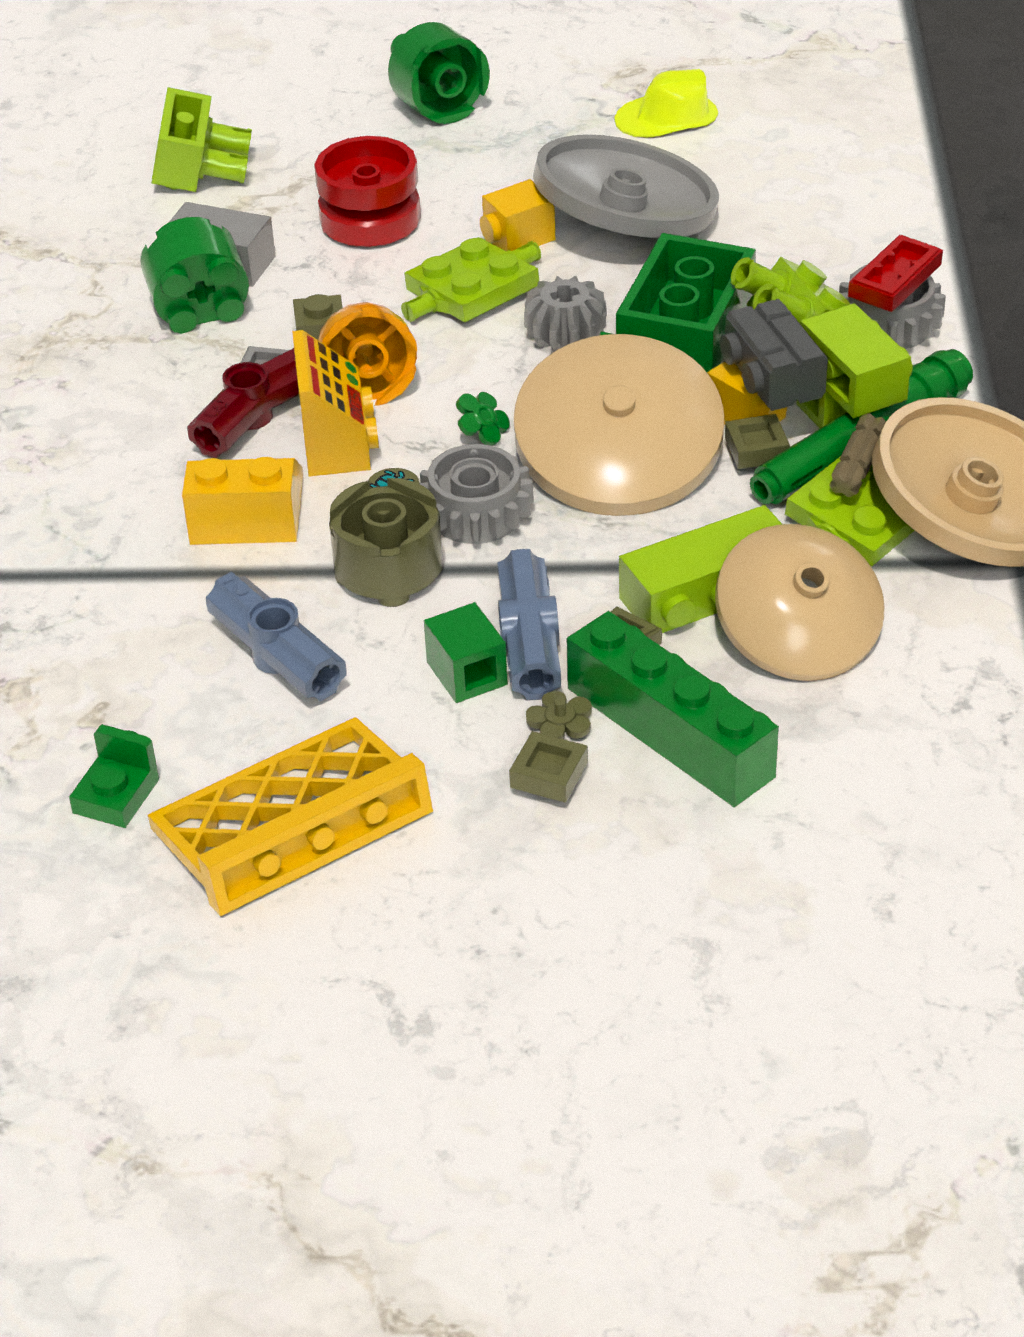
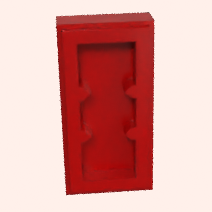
M899 235L849 281L848 297L893 312L942 265L943 250L907 236Z

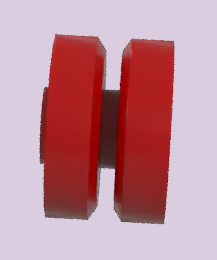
M360 136L347 138L331 144L319 153L314 164L316 186L320 195L318 199L319 218L323 232L329 237L351 246L371 247L390 244L400 240L417 228L421 218L420 197L416 188L418 168L416 156L410 147L401 141L388 137Z

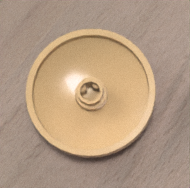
M628 334L593 336L578 340L556 350L541 361L528 375L519 391L515 404V443L523 466L529 468V475L552 497L571 507L594 514L611 516L637 515L656 511L676 503L693 492L710 474L717 462L723 442V404L711 377L701 365L683 351L662 341L644 336Z
M945 397L918 400L894 412L886 421L874 445L872 467L876 483L895 513L927 540L956 555L996 566H1024V421L990 405L966 399Z

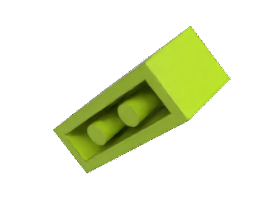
M762 505L620 555L619 599L631 614L661 628L662 633L717 614L715 602L716 583L728 554L748 535L760 529L781 525L782 523L766 505Z

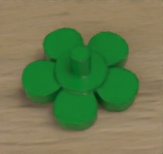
M480 392L476 397L469 393H464L456 401V408L464 414L458 420L460 430L467 436H473L478 432L479 439L484 445L493 446L497 444L501 438L500 433H504L509 428L510 421L504 411H494L497 407V401L487 392Z

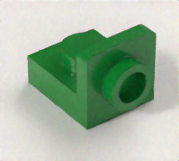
M101 724L94 733L98 757L70 794V805L73 814L126 828L159 781L153 743L149 737L134 731L122 730Z

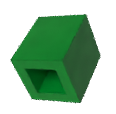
M476 602L424 620L427 663L455 703L508 685L506 642Z

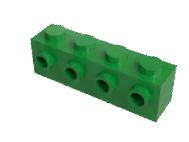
M608 610L566 638L568 689L578 697L588 699L592 707L735 808L776 778L779 726L773 723L764 713L754 710L729 693L723 685L713 682L695 670L679 655L670 653L645 636L639 628L629 625Z

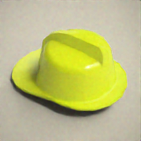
M669 70L661 72L653 78L644 97L630 101L619 108L614 120L616 127L621 132L633 137L649 138L688 128L707 126L716 120L718 110L717 106L708 99L706 76L703 70Z

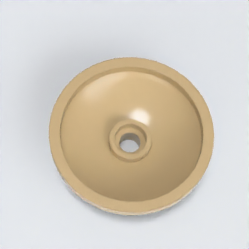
M781 524L766 527L748 535L728 554L719 572L715 589L717 614L732 644L741 654L758 667L788 679L800 681L824 680L851 670L868 655L876 643L883 626L884 597L878 578L869 563L854 547L840 537L812 526ZM802 578L813 581L818 587L812 588L807 586L802 581Z

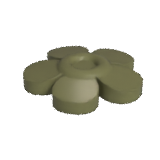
M560 691L548 692L542 697V706L536 705L527 709L526 722L530 727L540 729L542 734L564 739L566 732L571 738H582L591 730V722L588 717L592 713V705L584 697L572 698L567 703L564 693Z

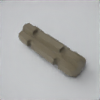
M870 413L860 417L855 427L856 430L852 433L840 457L841 461L837 463L832 473L830 487L835 494L843 493L847 497H852L859 492L863 483L861 480L866 477L872 465L874 445L886 423L883 417L875 418Z

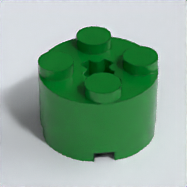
M439 22L419 24L408 30L405 34H400L393 39L390 47L391 56L388 65V76L392 90L401 101L422 116L439 124L455 123L466 118L474 111L475 108L472 105L480 94L482 96L485 95L490 80V68L487 57L476 44L448 25Z
M185 217L169 222L155 232L157 239L154 240L149 248L145 245L141 252L140 263L154 307L158 315L169 324L171 330L182 334L192 331L198 324L217 320L231 322L242 316L245 309L243 303L249 291V280L233 237L225 227L222 226L221 229L211 225L210 220L206 218Z

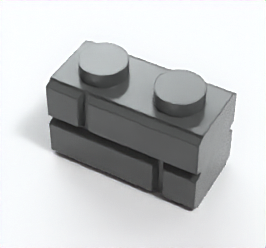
M780 299L760 303L756 309L748 306L729 311L725 320V334L720 337L721 353L728 365L735 364L741 371L744 386L750 394L757 393L771 411L793 406L796 400L804 403L822 398L823 394L826 393L828 358Z

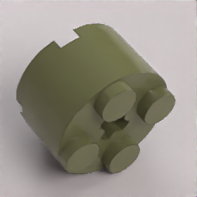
M387 478L388 486L370 488L369 480L360 482L341 492L334 499L330 507L329 527L335 579L337 583L353 593L377 599L384 606H401L408 602L410 595L429 586L443 570L440 514L436 506V499L426 487L406 479Z

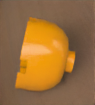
M369 302L350 304L332 314L321 328L318 341L358 366L361 387L371 386L373 400L377 399L374 406L386 404L401 395L414 379L417 359L416 340L405 321L387 307Z

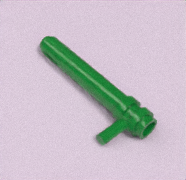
M955 349L947 351L938 350L932 353L922 362L912 364L913 370L909 377L907 400L870 412V414L875 418L883 417L887 421L899 408L918 400L938 397H960L966 392L968 385L973 379V369L969 360L964 354ZM846 412L758 466L754 471L753 477L750 478V489L755 498L763 504H780L842 455L852 433L856 430L855 427L861 416L853 418Z

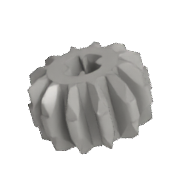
M556 276L553 282L539 281L536 289L527 292V300L525 301L524 326L527 328V336L535 339L537 347L551 346L553 352L578 340L600 336V332H604L606 327L607 309L604 292L596 289L592 281L579 282L577 276L569 280H563Z

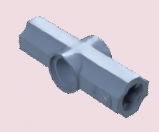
M530 549L511 550L504 560L497 562L501 600H498L500 636L506 642L509 679L512 691L521 693L527 700H541L544 694L561 687V669L557 646H559L557 603L555 595L550 596L549 579L545 559L537 557Z
M233 572L215 581L212 591L206 596L207 610L252 650L253 663L258 669L266 673L280 674L307 698L315 697L321 702L336 693L341 680L347 676L345 660L299 622L298 609L294 603L283 598H270L245 576L238 577Z

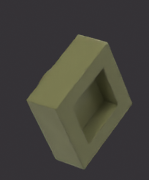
M315 294L307 298L293 299L296 331L303 330L318 340L320 330L330 316L343 308L341 294L330 296Z
M776 414L725 421V439L738 469L757 468L790 447Z
M532 731L509 770L510 788L566 803L588 764V746Z

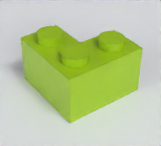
M855 303L801 320V326L828 358L826 393L823 394L822 398L804 403L796 400V405L819 428H822L846 412L853 418L907 400L909 377L913 370L911 356L905 348L899 346L881 329L875 320H872Z

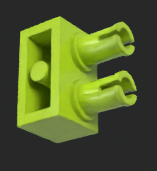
M167 87L151 183L166 186L173 190L183 189L196 192L198 178L203 179V176L207 175L244 184L252 129L212 122L213 118L209 117L212 99L210 95Z
M746 257L740 259L735 264L731 273L732 285L736 289L752 294V297L746 304L747 306L756 309L760 303L780 299L800 325L801 320L850 305V302L842 294L824 284L827 276L815 265L805 260L798 265L780 257L773 268L769 269Z

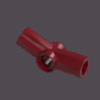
M294 348L261 365L253 362H242L232 365L224 371L222 375L224 389L187 426L189 440L200 449L202 454L218 458L223 452H227L246 430H256L270 423L273 418L272 408L299 395Z

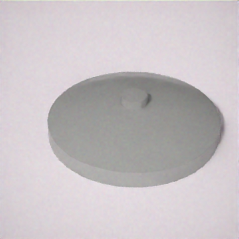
M572 135L552 140L545 144L538 152L533 173L534 183L539 192L560 210L588 224L638 237L659 238L662 233L678 236H689L699 233L713 222L719 202V192L715 183L705 172L691 162L659 147L614 136Z

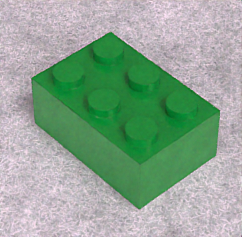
M662 233L616 312V334L644 336L662 341L686 353L701 365L706 372L720 365L724 359L720 349V337L725 334L726 316L729 311L748 307L746 304L752 297V294L736 289L732 285V270L735 264L742 258L749 257L756 262V249Z

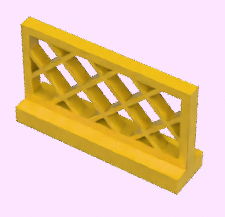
M354 717L162 807L147 816L151 830L205 887L209 905L221 917L433 812L424 763L413 753L400 757L358 718ZM352 741H355L360 746L357 753L332 752ZM293 769H309L306 777H281V775ZM324 770L349 771L346 779L321 778ZM364 771H372V772H370V773H368V774L362 776L363 773H364ZM241 794H256L253 803L229 802L230 799ZM272 795H297L294 804L269 803ZM312 796H321L311 801ZM188 819H203L199 828L174 827ZM219 820L244 821L240 830L216 829ZM260 821H269L265 824L258 826ZM206 847H215L211 850L204 852Z

